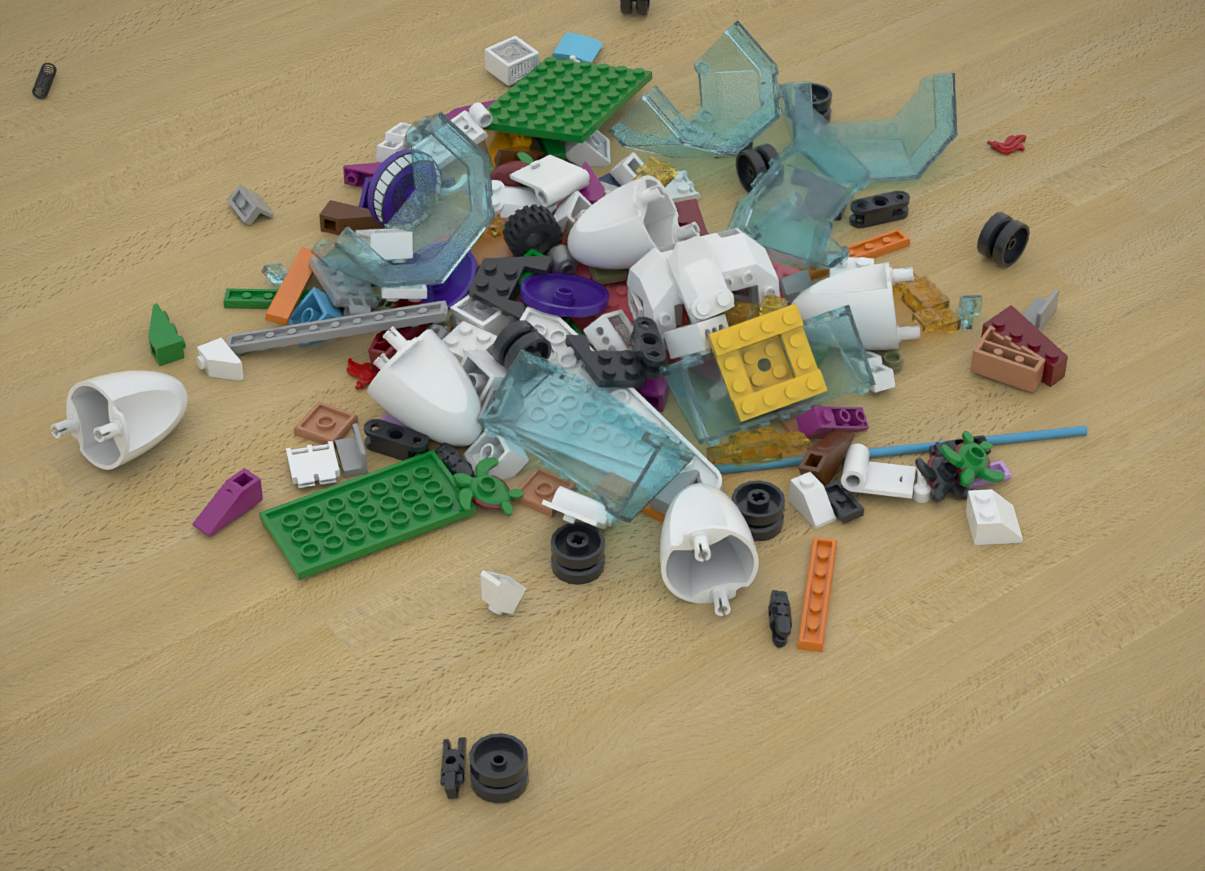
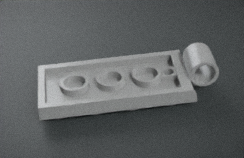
M327 256L310 257V268L335 307H345L344 316L369 313L371 308L377 307V298L351 259L347 257L329 258Z

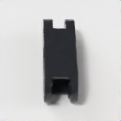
M892 191L853 200L850 205L853 214L850 215L849 223L855 228H867L905 219L909 212L910 196L904 191Z
M638 317L634 321L633 331L630 336L633 353L635 354L641 375L648 379H657L662 375L663 364L666 359L664 346L655 321L648 317Z
M371 419L364 424V433L367 436L365 446L370 451L401 461L417 456L416 454H423L429 451V438L426 434L381 419ZM373 427L379 428L377 430H372Z

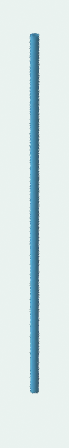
M1077 426L985 437L987 442L996 445L1087 435V427ZM936 442L868 449L869 458L929 452V447ZM804 456L714 466L719 470L720 474L799 466Z

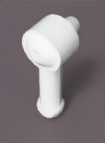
M916 467L917 483L913 487L912 497L916 502L925 503L930 500L931 486L927 484V479L923 477Z

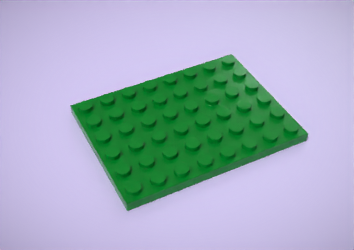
M547 57L540 65H537L513 87L508 89L506 93L489 105L487 110L493 116V120L489 126L483 129L584 143L653 79L652 71H645L643 68L629 69L626 66L613 67L608 64L597 65L591 64L588 61L574 62L572 59L558 60L555 57Z

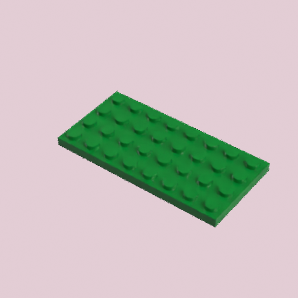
M431 450L259 512V516L294 574L300 580L475 515L476 507L471 502L469 512L461 509L458 495L462 488L454 483L452 474L435 451Z

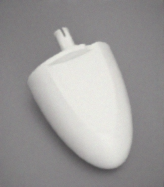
M646 175L613 190L590 206L571 228L567 245L571 255L577 261L587 266L600 269H628L653 248L680 242L699 235L700 229L696 222L680 227L678 225L679 215L670 194L659 180L653 176Z
M889 262L845 271L810 286L791 303V305L796 303L807 340L814 343H824L827 347L847 350L899 349L901 340L921 339L919 324L899 327L896 324L892 285L895 282L914 281L912 266L892 269Z
M394 326L391 327V331L388 330L383 335V338L397 352L390 360L383 353L374 361L373 364L380 371L370 383L367 394L410 429L426 434L431 440L442 444L447 443L455 447L472 445L483 433L484 423L479 422L477 419L482 405L476 389L462 365L432 329H428L419 337L407 341Z
M122 371L93 377L76 383L70 389L66 401L67 419L52 424L50 429L57 428V430L51 433L55 438L71 433L78 440L82 454L92 464L105 470L114 469L150 450L172 432L186 412L188 405L187 390L177 378L156 371Z
M704 483L692 484L682 489L674 497L666 512L661 531L660 565L663 581L667 588L677 597L693 603H714V610L718 616H723V608L725 614L728 615L731 611L729 599L736 596V590L739 588L748 587L753 582L758 571L759 559L751 531L734 502L724 492L712 485Z

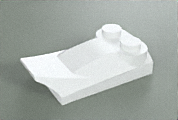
M498 180L487 182L483 190L482 222L505 223L509 221L508 217L511 214L514 215L515 211L523 209V206L528 205V207H531L532 204L540 206L541 204L537 199L535 189L504 186ZM557 202L545 207V209L547 208L552 213L557 208Z
M696 235L675 244L671 256L666 261L691 323L708 319L734 307V296L727 288L709 242L701 238L700 235Z

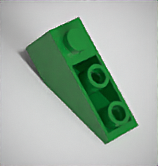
M153 304L148 338L151 354L157 364L162 366L183 359V349L186 348V344L182 335L178 336L175 324L169 322L167 312L165 310L162 311L158 304Z

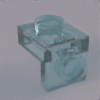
M981 295L960 296L956 317L957 321L961 322L963 330L972 329L973 316L981 314L983 300Z

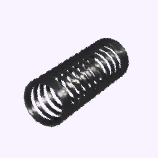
M44 63L41 66L32 89V94L37 99H45L49 93L57 72L55 65L52 63Z

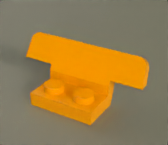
M484 130L488 134L484 142L494 169V158L498 149L521 146L530 148L532 143L530 136Z

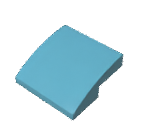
M565 33L554 50L552 57L558 60L570 59V56L574 55L580 62L588 61L592 64L603 43L585 35Z

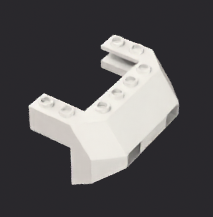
M738 228L701 236V238L709 242L728 290L735 291L748 287L750 316L752 318L781 309L779 279L762 245ZM680 242L655 247L629 269L627 285L643 300L644 316L655 321L664 350L668 348L663 333L676 329L674 305L683 304L680 292L666 261L671 256L674 245Z

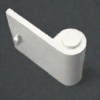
M552 155L534 161L530 165L510 174L511 179L534 188L538 201L544 207H548L568 197L575 191L589 186L590 180L589 173L585 169Z
M853 444L846 452L841 483L845 489L852 492L912 499L916 467L870 462V454L866 446Z
M559 486L552 503L546 500L542 502L543 505L564 513L563 520L573 524L577 518L605 530L607 526L612 527L616 518V513H613L614 507L562 486Z

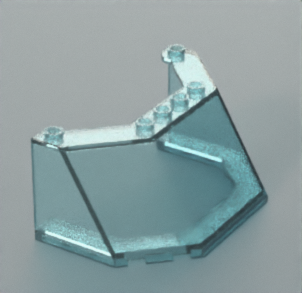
M736 21L694 63V69L699 77L701 109L686 120L662 91L655 86L609 132L622 147L671 158L736 156L782 116V108H779L781 94L780 83H777V75L779 74L777 64L743 25Z
M940 73L924 77L920 81L919 90L893 119L830 123L812 107L811 81L789 82L779 85L780 107L793 146L835 184L917 180L958 135L955 73Z
M442 112L414 122L407 130L405 140L411 147L415 190L383 228H397L412 232L413 258L405 259L404 263L386 261L355 232L346 227L335 241L322 239L311 249L310 252L326 266L381 288L443 284L494 220L495 212L494 208H492L491 198L493 196L491 177H489L488 165H490L489 155Z
M818 120L773 157L768 163L771 166L765 174L761 172L750 185L753 188L747 196L743 194L737 201L727 229L738 228L755 239L765 248L769 259L804 270L830 269L838 263L840 265L849 258L850 249L846 245L841 247L830 236V232L833 228V221L857 191H862L868 186L871 174Z
M846 305L803 321L805 335L828 391L738 423L713 352L702 356L699 354L660 368L665 382L699 444L708 443L710 447L722 443L721 438L736 432L737 436L750 432L749 427L757 425L759 429L771 425L770 420L778 418V421H783L791 418L792 412L798 411L800 415L812 408V405L855 392L856 396L870 392L868 387L876 385L850 306ZM778 335L779 340H780L781 345H782V348H783V351H784V353H785L787 362H788V364H789L791 373H792V375H793V378H795L794 373H793L792 368H791V365H790V362H789V360H788L786 351H785V349H784L782 340H781V338H780V335ZM760 359L758 361V368L763 372L768 371L770 368L769 361Z
M521 349L478 423L485 427L484 432L493 438H496L497 435L527 450L541 458L540 463L552 470L553 468L559 470L558 475L563 479L575 481V487L585 493L589 491L594 494L593 499L605 506L604 509L608 512L606 516L616 523H619L620 520L630 523L693 460L695 454L689 451L690 449L680 439L610 393L591 386L590 382L576 374L573 375L563 370L562 366Z

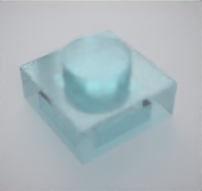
M281 263L264 265L261 271L273 286L281 285L288 273Z

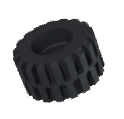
M532 204L531 207H528V205L523 206V209H517L514 215L511 214L508 217L509 221H506L504 224L503 238L514 257H523L531 249L547 256L554 246L562 243L561 236H563L561 227L550 210L545 209L542 205Z

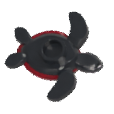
M939 442L934 444L933 447L936 454L928 460L927 464L921 458L915 460L917 469L928 480L932 488L931 499L935 503L943 501L947 495L946 493H951L960 499H967L968 491L973 490L959 485V472L956 466L950 463L942 454L940 449L942 445Z

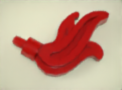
M1011 135L1006 138L1004 143L994 140L993 142L987 141V144L1003 154H1010L1017 150L1024 151L1025 147L1020 143L1025 142L1026 135Z
M349 358L346 371L349 375L360 378L356 383L355 389H363L372 382L376 374L370 369L371 363L367 362L361 365L354 362L352 358Z

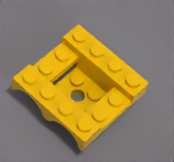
M796 303L707 336L738 423L828 391L822 373L817 368ZM778 335H780V338H781V340H782L784 349H785V351H786V354H787V357H788V360H789V362H790V365H791V368H792V371H793V373H794L795 378H793V375H792V373H791L789 364H788V362H787V359H786V356H785V353H784V351H783V348H782V345H781V342H780V340H779ZM760 359L769 361L770 368L768 371L763 372L758 368V361Z

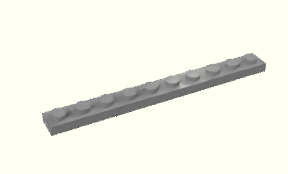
M445 300L228 335L226 344L235 354H243L256 350L264 351L275 347L283 348L294 344H308L319 340L328 341L338 337H351L357 334H372L376 331L390 330L393 326L395 329L408 326L416 327L421 324L446 321L448 307Z

